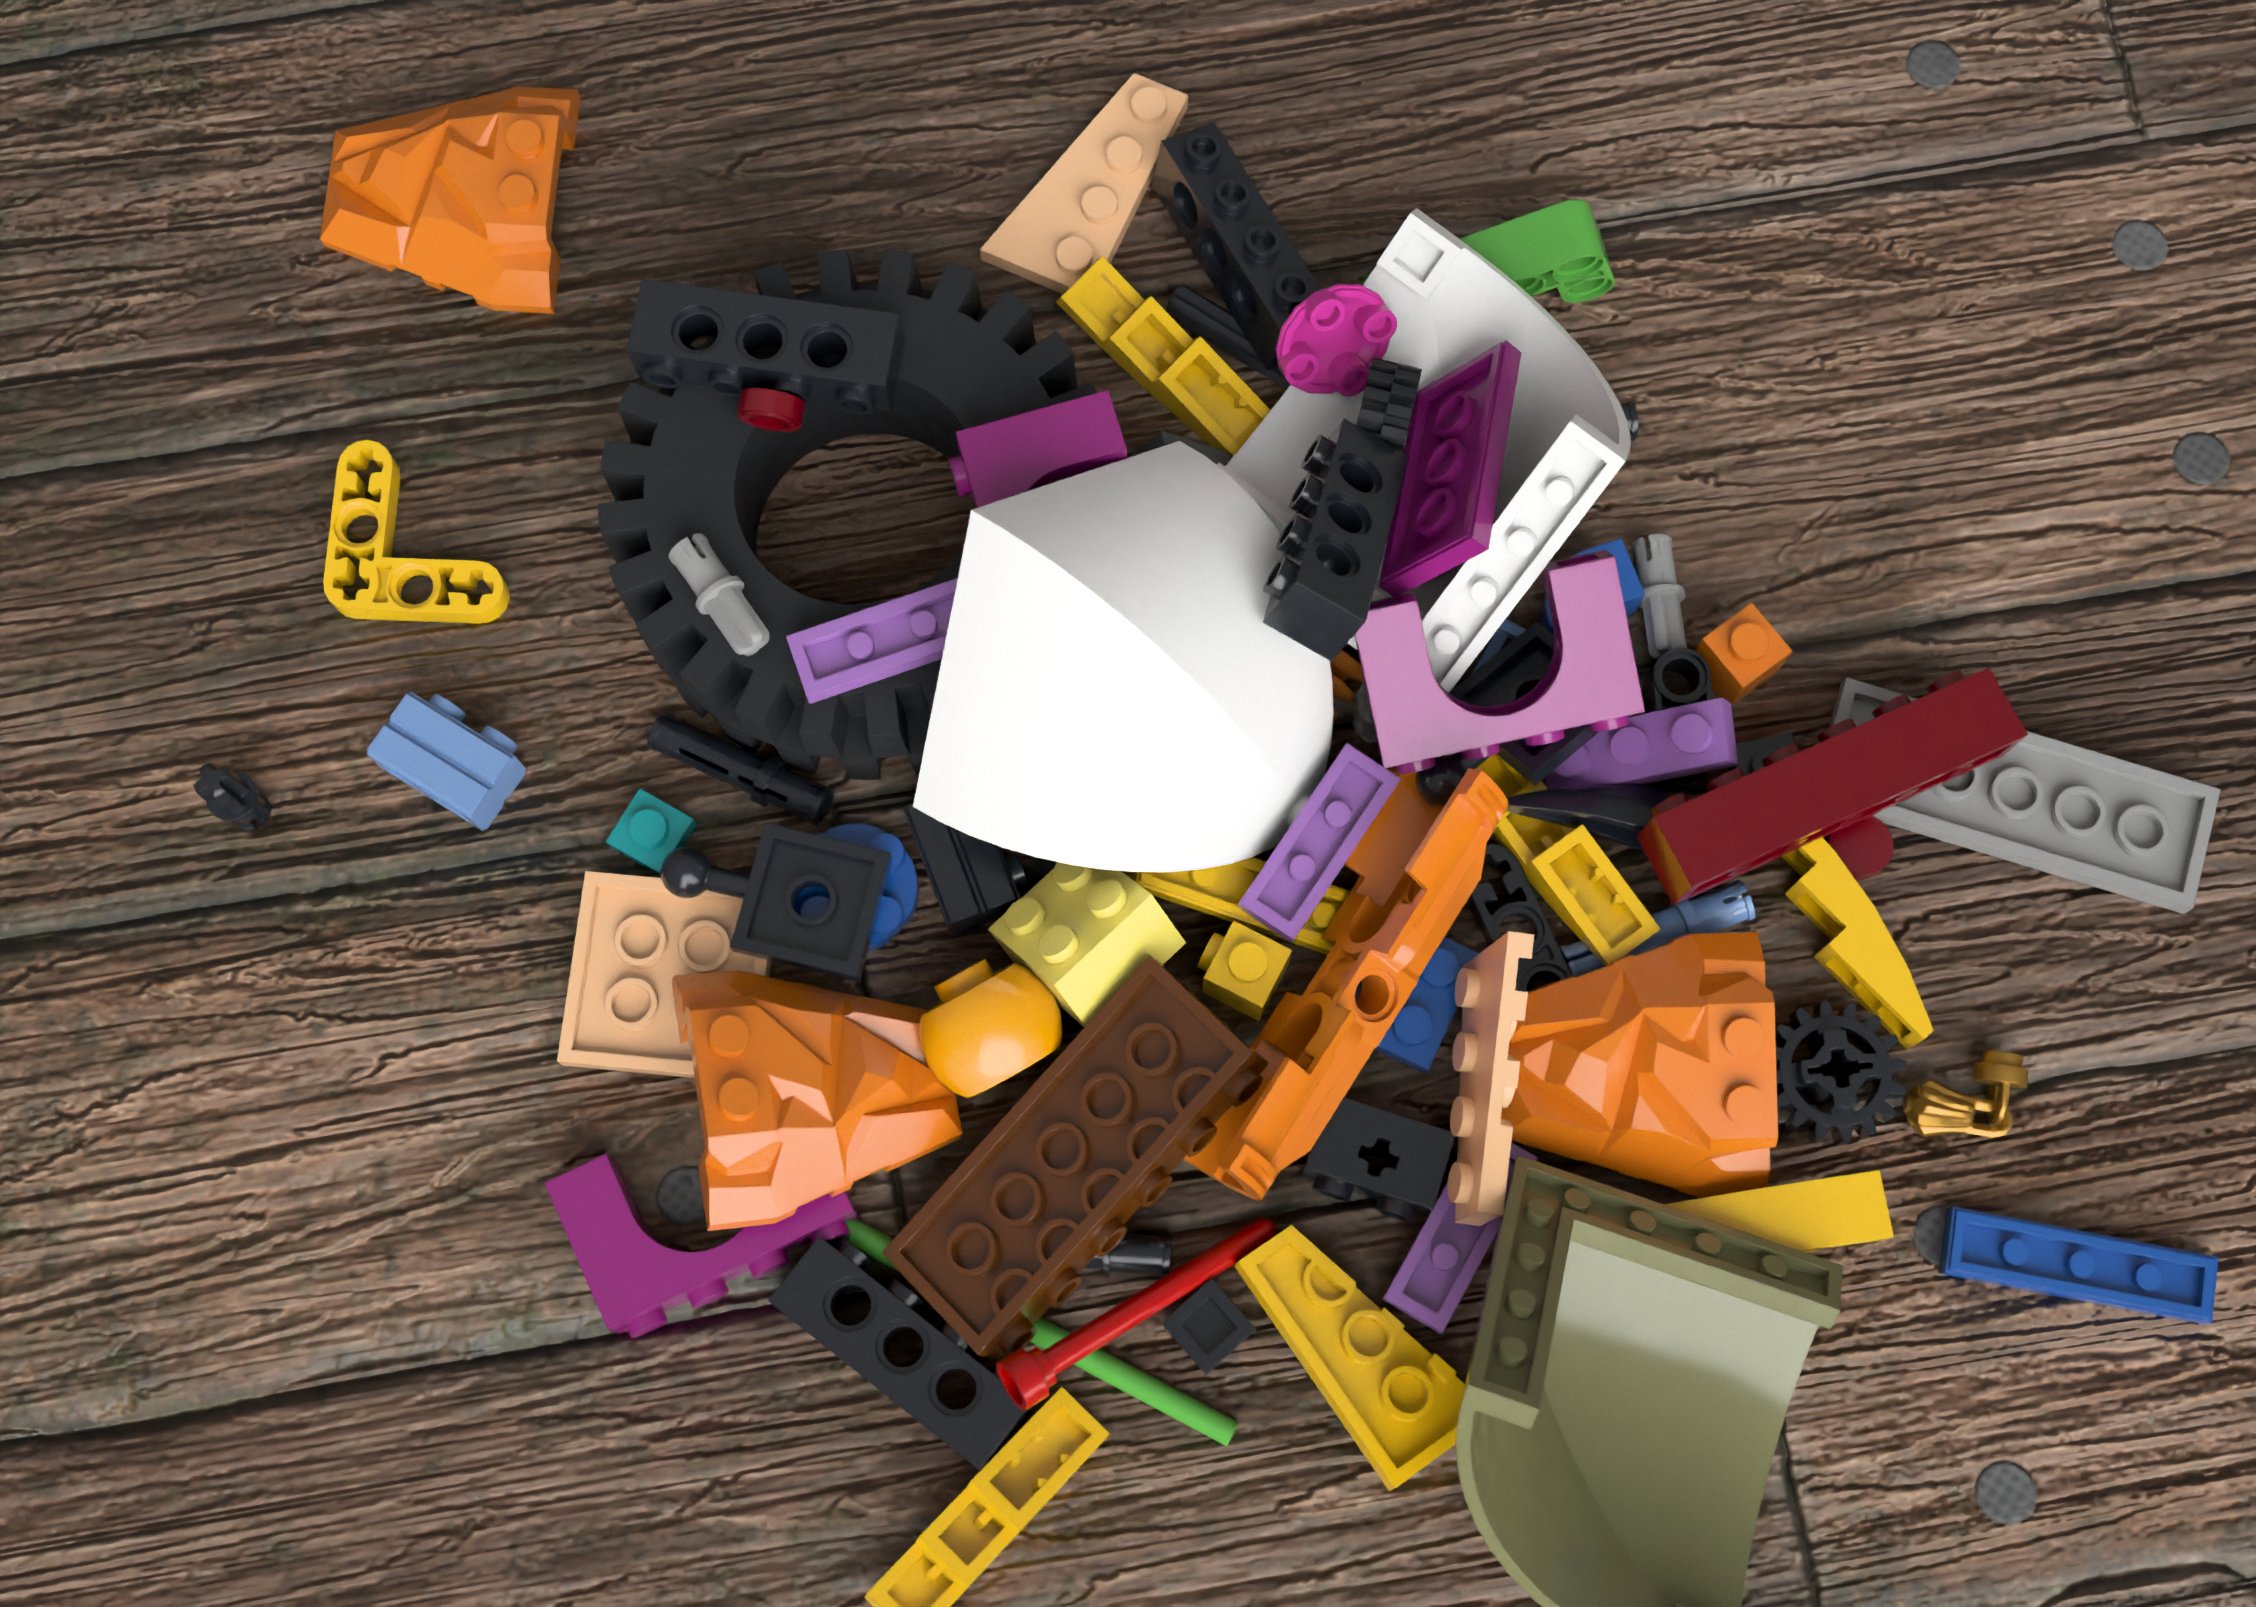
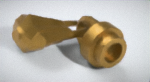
M1983 1051L1982 1062H1975L1972 1080L1988 1084L1987 1099L1959 1093L1931 1078L1926 1083L1914 1086L1903 1099V1111L1906 1113L1908 1126L1913 1127L1922 1137L1949 1133L1974 1134L1990 1138L2005 1136L2012 1128L2013 1121L2012 1114L2008 1108L2010 1089L2027 1088L2029 1070L2022 1068L2024 1056L2002 1051ZM1975 1110L1986 1111L1990 1125L1973 1123Z

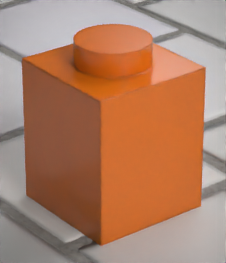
M1752 602L1702 638L1695 649V652L1701 654L1708 663L1713 693L1718 698L1722 697L1729 701L1731 707L1774 676L1793 652Z

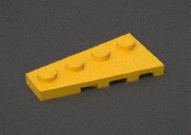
M1290 1225L1234 1265L1388 1491L1401 1485L1456 1444L1459 1411L1465 1384L1455 1376L1457 1372L1436 1353L1432 1355L1403 1329L1405 1325L1386 1308L1381 1310L1356 1287V1282L1294 1226Z

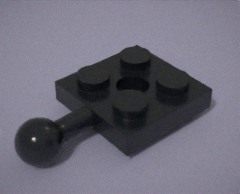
M1536 621L1449 693L1462 701L1483 706L1505 704L1520 698L1533 689L1546 673L1554 651V634ZM1589 724L1564 729L1565 737L1563 739L1535 746L1526 745L1525 738L1499 743L1500 752L1496 754L1535 786L1600 731H1591ZM1458 752L1452 756L1435 757L1436 765L1434 767L1416 773L1417 790L1428 803L1436 806H1445L1468 768L1476 769L1491 756L1465 760L1462 759L1461 752Z
M765 823L751 874L712 866L708 856L701 850L694 847H680L665 857L661 866V879L665 888L680 898L697 897L706 890L743 899L730 945L734 952L860 982L893 857L891 852ZM819 886L826 889L830 894L829 907L819 917L804 918L795 912V899L798 893L806 887Z

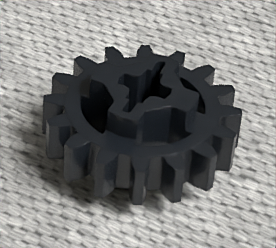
M1821 1001L1814 1006L1813 1019L1801 1007L1789 1015L1793 1029L1783 1024L1775 1027L1776 1043L1780 1045V1047H1776L1777 1110L1785 1107L1789 1111L1790 1116L1784 1127L1789 1132L1803 1123L1808 1125L1809 1142L1814 1144L1823 1140L1828 1131H1831L1836 1146L1845 1145L1851 1142L1852 1128L1862 1139L1867 1138L1877 1132L1872 1117L1885 1123L1896 1114L1892 1106L1886 1102V1099H1898L1906 1093L1907 1088L1900 1083L1892 1081V1075L1907 1068V1062L1901 1059H1890L1887 1051L1899 1040L1896 1035L1880 1039L1874 1033L1881 1019L1877 1015H1873L1863 1023L1857 1021L1856 1004L1853 1003L1845 1005L1836 1016L1833 1014L1829 1001ZM1811 1034V1041L1808 1043V1057L1798 1063H1791L1798 1044L1804 1037ZM1847 1037L1855 1041L1866 1054H1863L1850 1044ZM1828 1062L1832 1070H1842V1073L1855 1072L1837 1084L1834 1077L1823 1076L1822 1073L1810 1074ZM1873 1083L1868 1100L1862 1108L1854 1112V1106L1858 1104L1856 1092L1861 1086ZM1798 1092H1802L1818 1105V1110L1806 1103Z

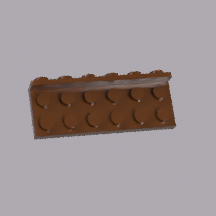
M1149 956L882 1253L977 1355L1001 1359L1005 1355L1009 1356L1020 1348L1023 1349L1032 1340L1037 1331L1033 1324L1050 1306L1057 1307L1073 1295L1082 1281L1079 1274L1096 1255L1102 1257L1108 1254L1120 1243L1127 1232L1124 1224L1141 1205L1143 1207L1152 1205L1166 1192L1172 1182V1177L1169 1174L1185 1156L1193 1157L1212 1141L1217 1133V1127L1214 1124L1232 1105L1234 1107L1241 1106L1255 1094L1263 1080L1260 1074L1269 1062L1240 1039L1158 960Z

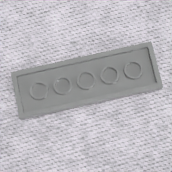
M1846 677L1840 684L1829 727L1850 718L1853 719L1856 726L1874 719L1872 712L1877 707L1903 694ZM1908 696L1911 702L1917 700V698ZM2027 731L2028 735L2004 756L1872 815L1888 825L2185 914L2194 907L2221 789Z

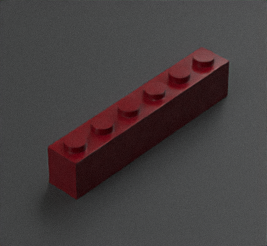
M1990 668L1966 678L1961 670L1949 673L1930 684L1926 688L1928 695L1912 702L1907 694L1895 697L1877 707L1872 712L1874 719L1856 726L1852 718L1846 719L1820 733L1817 736L1820 743L1802 751L1797 743L1787 745L1762 760L1764 768L1745 776L1741 768L1733 769L1706 785L1708 790L1706 794L1689 801L1685 793H1680L1654 806L1649 811L1653 818L1636 837L1673 905L2004 756L2022 741L2028 733Z

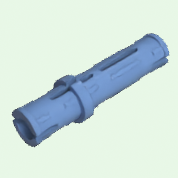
M1737 880L1731 885L1694 899H1687L1676 905H1673L1671 902L1670 908L1651 914L1661 930L1625 956L1630 954L1635 956L1670 943L1669 940L1687 933H1711L1745 920H1753L1755 918V909L1750 895L1742 898V894L1747 891V888L1742 881ZM1582 941L1559 947L1572 976L1578 977L1605 967Z

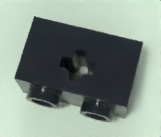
M1344 1097L1311 1151H1309L1302 1176L1314 1180L1312 1190L1317 1193L1348 1202L1351 1199L1352 1193L1378 1201L1375 1208L1377 1212L1402 1221L1413 1222L1416 1213L1427 1217L1434 1209L1455 1136L1450 1131ZM1374 1146L1383 1148L1385 1150L1383 1155L1384 1161L1394 1165L1393 1169L1384 1168L1378 1177L1368 1174V1162L1358 1157V1154L1368 1155Z

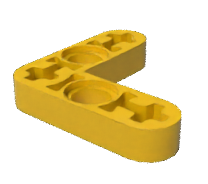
M363 440L348 446L340 455L337 464L323 579L324 593L333 606L346 617L367 620L481 624L492 622L499 618L508 607L510 592L501 574L489 563L472 560L392 558L401 479L400 468L388 449L379 442ZM371 460H375L382 472L372 473L369 479L368 491L375 501L365 499V483L356 473L357 471L367 470ZM369 515L378 520V529L372 539L365 543H353L347 539L348 526L355 518ZM345 556L360 560L359 575L369 586L368 589L358 590L355 600H351L342 590L343 586L354 584L357 568ZM421 575L432 579L433 590L426 601L414 605L402 601L401 591L403 585L409 579ZM450 577L449 581L458 591L476 590L478 581L484 580L493 592L492 594L482 595L480 604L474 605L467 594L448 592L446 579ZM448 597H449L450 604H449V605H446L447 600H448Z

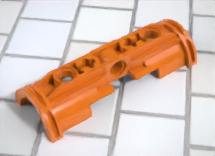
M1396 766L1385 768L1401 778V780L1344 864L1360 877L1321 936L1322 939L1334 946L1302 996L1289 992L1284 994L1251 1046V1049L1258 1052L1269 1062L1260 1074L1263 1080L1258 1090L1241 1106L1234 1107L1232 1105L1214 1124L1217 1127V1133L1212 1141L1193 1157L1186 1155L1183 1159L1184 1161L1227 1187L1249 1198L1261 1201L1279 1172L1311 1151L1369 1056L1380 1044L1417 985L1423 970L1481 879L1487 841L1509 807L1505 794L1483 770L1468 768L1446 805L1436 806L1425 801L1419 794L1416 787L1417 772L1401 774L1398 773ZM1362 981L1361 994L1357 1001H1355L1356 988L1359 982Z

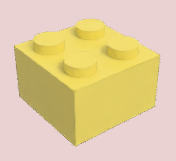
M1060 862L1028 893L1014 902L1006 913L988 929L1012 961L1031 970L1054 995L1057 1004L1084 1028L1149 956H1152L1163 965L1186 944L1153 895L1122 871L1076 866Z

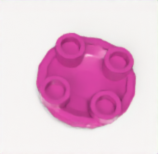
M1336 284L1316 291L1293 309L1281 327L1276 345L1279 370L1292 386L1309 394H1332L1339 391L1341 395L1346 397L1358 395L1365 390L1373 357L1382 359L1387 352L1390 338L1397 329V318L1377 292L1360 284Z

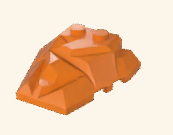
M519 86L336 130L320 241L325 247L391 272L397 267L422 277L426 285L444 291L447 286L471 295L478 305L494 311L554 314L561 258L551 239L561 151L574 150L581 99L579 91L577 89Z
M1758 932L1687 933L1669 940L1670 943L1635 956L1630 954L1610 961L1611 964L1578 977L1569 976L1528 991L1525 1021L1517 1020L1516 1029L1509 1041L1508 1054H1511L1515 1061H1520L1518 1087L1514 1091L1511 1103L1508 1107L1502 1108L1501 1119L1509 1120L1513 1125L1512 1141L1673 1188L1696 1197H1711L1767 1187L1770 1174V1148L1776 1147L1778 1140L1775 1002L1772 991L1765 987V961Z
M741 970L673 976L672 988L680 1043H690L705 1146L698 1169L707 1231L777 1223L794 1215L799 1206L828 1193L832 1198L851 1189L854 1181L881 1169L889 1172L955 1142L962 1136L963 1132L956 1095L937 1079L928 1067L921 1050L919 1036L920 1018L928 1010Z

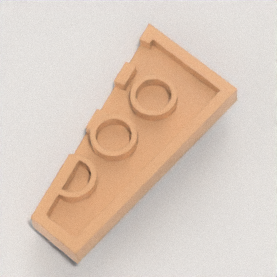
M1134 73L981 247V260L1061 294H1064L1101 256L1111 264L1154 177L1161 140L1174 136L1188 108V95Z
M1508 931L1460 969L1456 979L1455 1002L1458 1007H1462V1031L1455 1038L1452 1062L1455 1071H1460L1459 1096L1455 1098L1452 1105L1450 1129L1452 1135L1458 1137L1457 1162L1452 1165L1448 1178V1197L1450 1202L1456 1203L1455 1223L1481 1226L1503 1215L1513 1125L1509 1120H1502L1501 1113L1502 1108L1508 1107L1511 1103L1514 1091L1518 1087L1520 1061H1515L1514 1057L1508 1054L1509 1041L1515 1032L1517 1020L1525 1021L1528 992L1515 991L1519 958L1532 959L1533 934Z

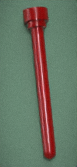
M1258 1218L1047 1349L1041 1351L1035 1347L1027 1352L1020 1348L996 1363L997 1374L1005 1391L1019 1409L1026 1411L1049 1396V1387L1056 1384L1057 1374L1236 1264L1276 1235L1275 1224L1268 1218Z

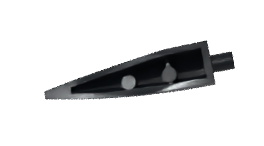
M1594 784L1554 788L1507 796L1509 807L1506 812L1575 829L1583 824L1591 834L1645 853L1636 836L1653 818L1649 811L1657 804L1674 795L1685 793L1690 801L1708 793L1706 787L1662 784Z

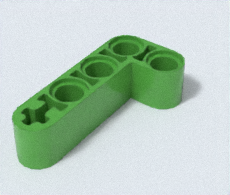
M1568 200L1460 238L1461 241L1512 279L1531 297L1557 288L1565 302L1577 303L1597 298L1611 290L1615 285V279L1599 226L1590 204L1584 200ZM1371 272L1368 273L1367 275H1365L1364 278L1362 279V281H1361V285H1362V286H1363V284L1365 283V281L1367 280V278L1369 277V275L1371 274Z

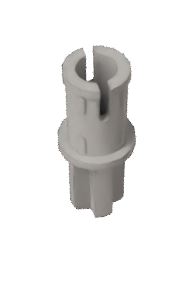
M693 534L692 540L696 545L695 548L688 537L682 539L671 549L669 560L677 567L697 596L696 608L701 614H709L735 653L746 656L755 654L768 643L770 637L769 631L742 593L744 589L743 581L738 576H731L709 545V541L704 534Z
M1664 534L1648 535L1650 548H1646L1643 537L1638 538L1632 544L1638 579L1645 593L1639 607L1643 608L1649 654L1655 660H1658L1668 650L1687 648L1680 602L1686 597L1684 587L1677 584L1672 551L1673 540L1670 536Z

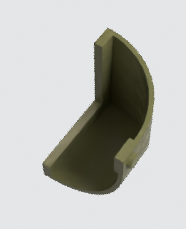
M1517 1155L1508 1184L1504 1212L1501 1216L1461 1401L1456 1435L1457 1468L1464 1498L1476 1527L1490 1551L1507 1573L1535 1602L1542 1607H1741L1751 1545L1774 1452L1795 1386L1818 1326L1831 1330L1840 1312L1843 1265Z

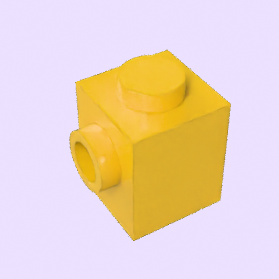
M1233 920L1225 937L1214 932L1199 960L1197 967L1206 971L1203 978L1202 992L1260 1021L1289 965L1292 950Z

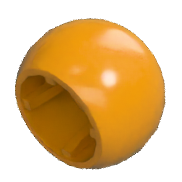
M986 959L936 985L934 989L941 1003L923 1013L920 1018V1045L928 1067L942 1084L952 1092L965 1098L977 1095L1046 1057L1061 1046L1063 1034L1061 1012L1057 1001L1048 987L1031 970L1018 963H1013L993 973Z

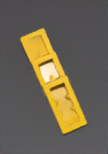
M1103 256L1096 260L1056 301L1143 388L1212 447L1230 453L1231 459L1271 411L1201 336L1193 340L1152 296L1144 300Z
M1497 754L1492 755L1476 768L1483 770L1499 786L1506 797L1547 789L1542 781L1535 786ZM1505 812L1494 830V840L1498 845L1507 848L1515 855L1531 885L1576 936L1589 947L1590 951L1594 953L1604 966L1610 965V961L1625 956L1661 930L1583 824L1575 829Z
M1821 838L1781 856L1802 876L1785 895L1831 939L1814 958L1872 1016L1877 1015L1881 1018L1879 1023L1892 1035H1896L1899 1042L1907 1050L1923 1041L1934 1030L1910 970L1875 906L1835 850L1824 838Z
M1880 1170L1664 1204L1805 1253L1832 1247L1887 1240L1894 1237Z
M1061 1387L969 1482L963 1492L918 1537L913 1546L867 1592L864 1598L873 1607H951L1106 1440L1110 1433Z

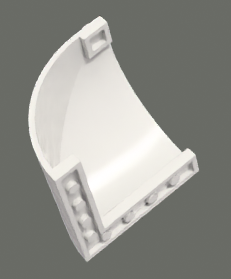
M1416 208L1406 218L1376 263V267L1363 284L1364 287L1377 292L1397 318L1396 332L1390 338L1387 352L1382 357V360L1421 368L1422 372L1417 390L1419 391L1505 340L1522 352L1489 550L1404 593H1413L1417 599L1433 675L1438 683L1447 692H1450L1626 462L1630 452L1631 436L1627 419L1612 388L1597 366L1570 334L1537 301L1495 265ZM1290 385L1227 465L1224 466L1220 462L1217 464L1253 497L1280 534L1296 513L1289 508V503L1297 486L1308 473L1301 468V463L1307 450L1320 434L1328 438L1343 418L1355 425L1357 424L1364 391L1358 395L1346 397L1341 395L1339 391L1332 394H1309ZM1406 435V439H1405V443H1404V447H1403V451H1402L1403 453H1404V450H1405L1407 435ZM1384 554L1371 601L1393 597L1379 587ZM1353 636L1348 641V644L1357 650L1355 636Z
M1177 441L972 509L913 807L963 833L1006 849L1060 863L1104 870L1130 872L1200 870L1252 858L1278 846L1325 775L1333 726V681L1330 661L1263 623L1271 596L1263 591L1264 585L1273 567L1283 556V552L1276 549L1281 534L1253 497L1227 472L1205 455L1183 442Z

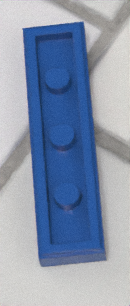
M1950 1207L1946 1211L1939 1274L2204 1325L2211 1324L2213 1319L2219 1257L1959 1207Z

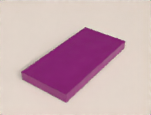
M1507 340L1500 342L1417 391L1404 454L1408 455L1409 458L1387 538L1379 580V587L1393 597L1402 595L1489 550L1522 353Z

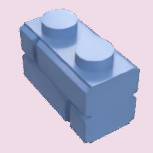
M412 692L407 693L391 714L389 723L382 727L367 748V755L380 768L482 831L488 829L504 806L505 799L511 796L525 775L526 768L513 755L518 745L488 725L479 734L461 723L466 713L438 694L434 693L429 702Z

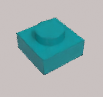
M639 789L606 840V843L611 849L661 877V866L665 857L673 850L685 846L697 824L693 818Z

